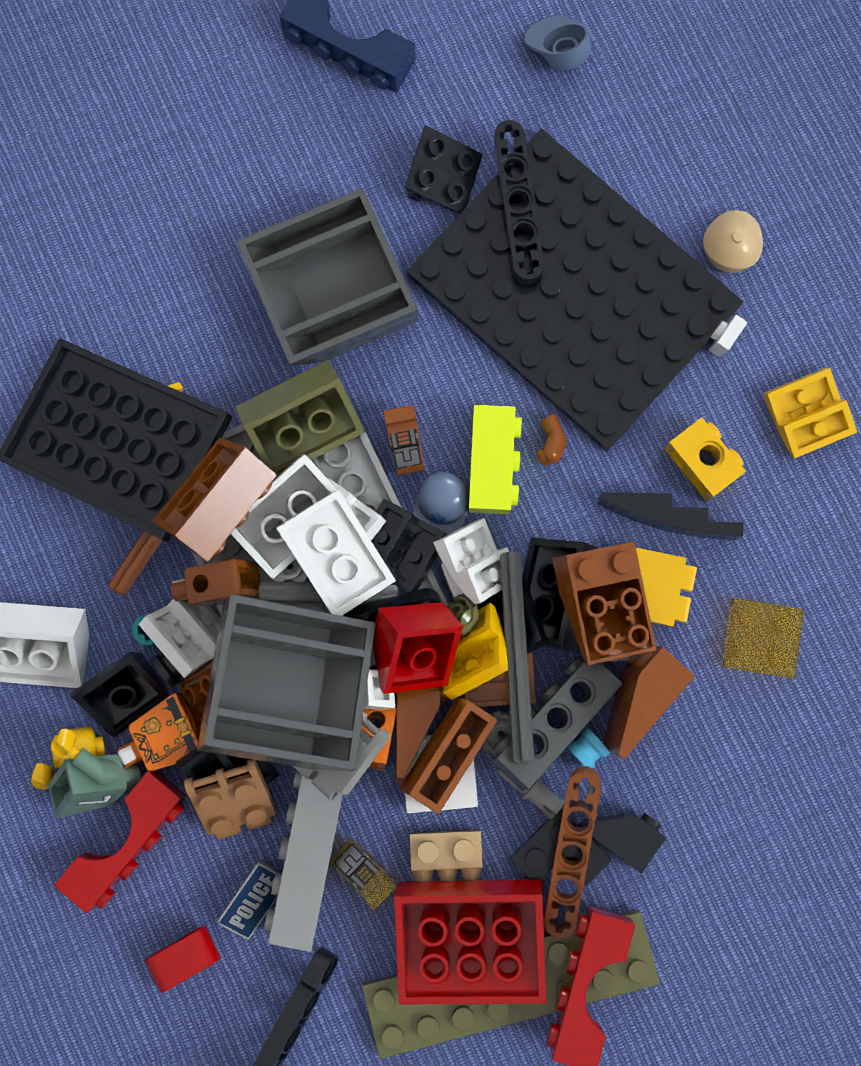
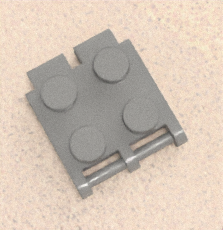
M364 711L362 725L375 737L369 735L361 728L354 771L307 769L293 766L306 779H310L312 784L329 800H336L341 793L345 795L350 793L390 738V733L385 729L379 730L367 719V714Z

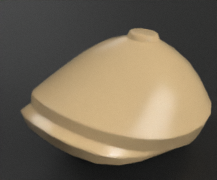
M739 210L727 211L718 216L709 225L704 234L703 245L706 257L716 269L727 273H738L753 266L759 260L763 249L762 232L756 219L745 211Z

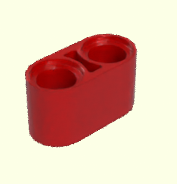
M203 925L152 954L144 962L159 991L164 993L211 966L222 957L207 928Z

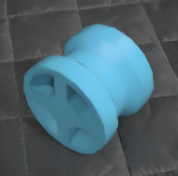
M587 727L581 730L580 737L576 741H572L566 747L582 766H588L593 769L595 768V762L599 758H605L610 754L606 746Z

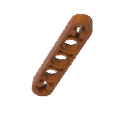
M588 766L578 767L571 772L566 790L544 917L546 931L557 939L568 938L575 932L602 786L599 773ZM582 778H588L589 785L593 786L588 788L585 802L578 800L580 785L577 783H580ZM574 811H581L588 816L589 823L584 827H575L570 823L568 816ZM568 845H575L582 850L583 856L577 861H570L564 857L562 850ZM561 879H570L576 884L577 890L572 894L561 893L557 888V882ZM560 904L567 906L564 926L558 925L556 919Z

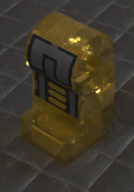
M352 838L330 858L335 869L362 895L364 901L373 911L397 888L398 881Z

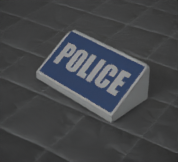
M261 859L217 920V923L249 940L267 914L268 909L277 900L278 896L271 895L275 874L281 872Z

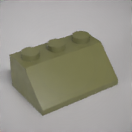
M329 360L235 406L241 423L260 458L266 466L277 474L276 477L302 454H305L312 460L365 433L341 380Z

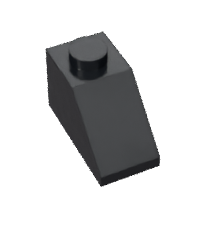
M632 812L597 817L592 836L641 874L667 838L658 832L662 825L645 812L641 818ZM589 819L582 820L579 827L586 826L589 823Z

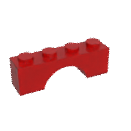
M158 770L147 771L124 799L131 815V830L124 846L113 855L101 856L87 852L78 856L54 886L86 914L97 907L102 910L116 894L112 888L121 878L126 881L139 866V863L135 860L143 850L146 852L151 851L161 839L162 835L159 833V830L167 821L172 824L183 812L185 807L181 803L188 795Z
M589 905L586 915L580 914L575 935L580 937L577 950L570 951L566 963V972L570 973L567 987H560L556 1000V1009L560 1010L557 1024H550L546 1037V1046L550 1047L552 1061L569 1066L599 1065L606 1035L602 1026L587 1012L586 993L592 978L602 968L613 963L626 962L636 926L631 918Z

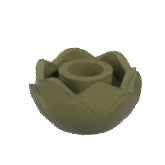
M456 596L451 604L446 605L463 625L461 636L469 634L476 627L479 620L478 606L468 597Z

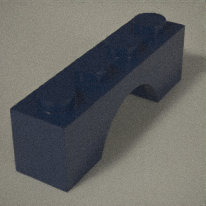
M289 0L279 19L283 34L289 41L297 45L302 43L312 48L319 57L326 60L331 58L339 62L348 72L355 75L360 73L369 78L378 88H388L397 93L416 60L415 43L388 29H384L379 34L367 39L348 38L337 32L331 25L328 0Z

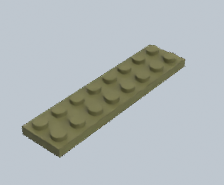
M639 909L619 914L631 918L636 924L626 962L610 964L596 973L587 989L586 1004L660 984ZM575 932L565 939H557L549 933L544 934L546 1004L399 1005L398 974L364 982L362 989L379 1058L383 1059L560 1011L556 1009L558 992L561 986L567 987L570 973L566 972L567 959L571 950H577L580 937L576 936Z

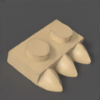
M481 830L410 833L411 871L415 881H431L434 870L437 871L440 881H454L458 869H461V873L466 881L478 880L483 868Z

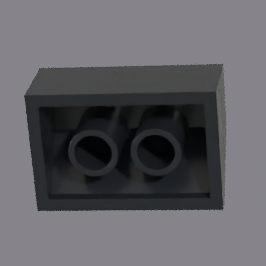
M531 537L522 580L528 584L549 643L545 644V647L582 654L559 594L552 558L598 549V547L585 542Z

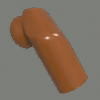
M556 414L540 421L548 438L544 448L539 449L537 452V458L544 466H548L551 463L556 464L560 461L567 446L565 433Z

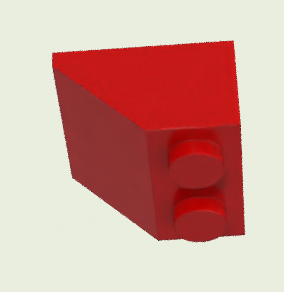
M443 602L379 608L375 624L373 647L380 689L383 694L448 686L463 625Z

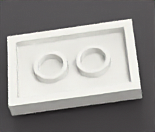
M336 489L276 527L331 614L344 615L396 581L339 489Z

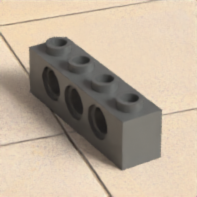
M576 657L563 671L567 675L560 685L554 682L541 695L544 702L536 711L531 707L533 738L538 743V751L534 755L533 762L528 764L513 762L511 736L508 733L493 748L497 754L492 758L491 762L521 791L531 788L622 686L623 683L602 663L586 665L584 659L581 660L579 657ZM572 685H576L583 690L584 700L582 703L574 701L571 697L570 690ZM549 711H555L560 715L561 726L559 729H554L548 724L547 714Z

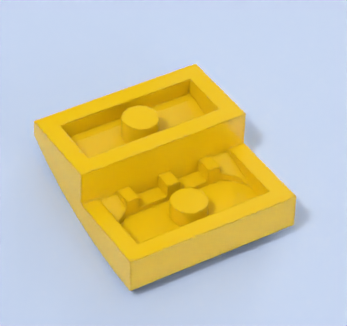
M830 368L820 369L763 393L771 417L792 458H797L857 433L847 400H841Z
M491 603L478 609L479 620L476 627L469 634L460 636L448 686H443V694L451 700L508 671L505 638L496 608Z

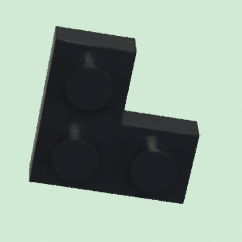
M562 808L553 818H548L510 857L530 880L543 879L553 868L563 813ZM568 816V819H569L570 823H571L573 826H575V827H579V826ZM593 840L591 842L584 881L586 886L612 861ZM568 845L562 850L564 857L570 861H577L583 856L582 850L575 845Z

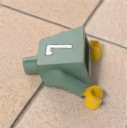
M61 729L59 734L54 736L51 752L56 757H70L72 759L65 760L53 778L54 768L43 763H37L32 773L31 783L37 789H49L55 818H61L115 804L126 789L134 788L141 780L139 768L137 766L123 768L121 758L117 754L94 756L84 748L79 750L74 747L77 738L76 734L71 730Z

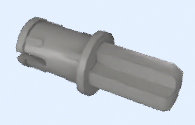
M500 770L498 771L501 777L522 793L521 798L523 800L528 799L550 819L562 808L565 801L549 790L541 782L542 778L539 777L530 789L521 791Z

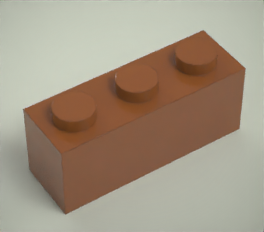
M457 697L399 789L439 815L498 720L471 701Z

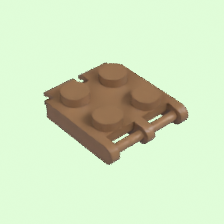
M247 760V765L227 771L224 768L215 771L216 774L193 780L191 777L184 780L185 790L207 835L215 834L217 839L220 840L242 833L241 827L246 824L248 830H252L273 823L271 818L273 815H276L275 803L256 760ZM250 772V773H248V774H245V775H242V776H239V777H235V778H232V779H228L229 777H233V776H236V775H239V774H242V773ZM218 781L216 784L197 789V787Z

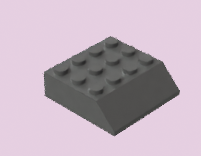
M363 188L236 241L290 366L318 363L333 359L419 322L417 306Z
M230 594L222 608L197 750L307 769L354 771L356 768L376 623Z

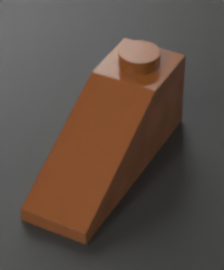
M443 686L395 693V708H397L395 715V784L403 783L438 713L440 703H446Z

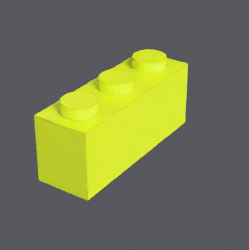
M474 405L468 513L510 515L511 506H518L519 485H512L513 472H519L520 451H514V438H521L522 417H515L516 407Z

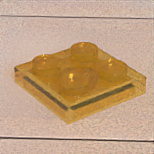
M739 598L731 599L722 667L795 679L804 609Z

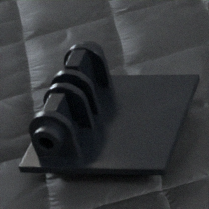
M425 125L405 185L406 190L409 192L408 198L420 201L421 197H425L461 214L467 206L483 154Z

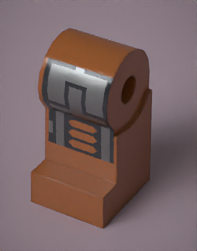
M414 405L384 410L397 474L403 475L425 470Z

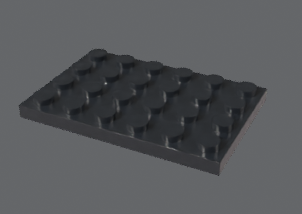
M59 338L0 449V461L165 542H169L171 535L156 525L153 520L216 441L223 437L232 416L221 409Z

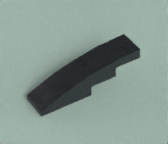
M602 492L598 497V505L630 520L663 531L698 538L737 540L743 537V522H708V508L672 507V493Z

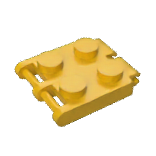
M636 547L651 623L674 627L675 621L687 622L691 598L680 596V591H693L697 567L685 565L687 559L685 557Z

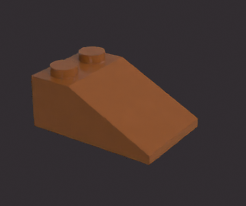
M656 646L657 650L632 655L626 660L627 664L622 669L619 680L623 684L616 691L603 744L611 753L623 760L695 677L691 671L662 646Z

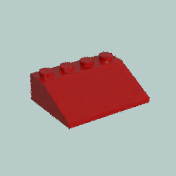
M542 879L398 882L394 895L399 1005L546 1004Z

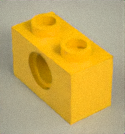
M701 417L671 440L664 450L707 502L744 474L746 470L742 467L744 463L740 455L733 449L728 450L720 440L722 436L718 428L711 422L706 423ZM700 451H709L714 456V465L708 466L702 463L699 457Z

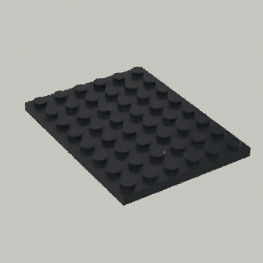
M541 128L527 143L544 258V269L541 278L536 283L526 285L518 282L513 275L498 175L406 272L409 278L607 452L711 339L710 336L722 320L726 322L742 305L743 301ZM510 163L504 168L505 173L512 178L519 177L524 172L522 166L518 163ZM514 195L510 198L509 204L516 210H522L527 207L528 200L525 196ZM519 227L515 230L514 237L517 241L525 243L533 238V233L527 227ZM530 251L524 252V263L520 269H525L527 274H532L533 269L537 266L530 264Z

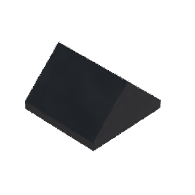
M137 652L127 653L70 693L71 698L113 738L170 696L143 653Z

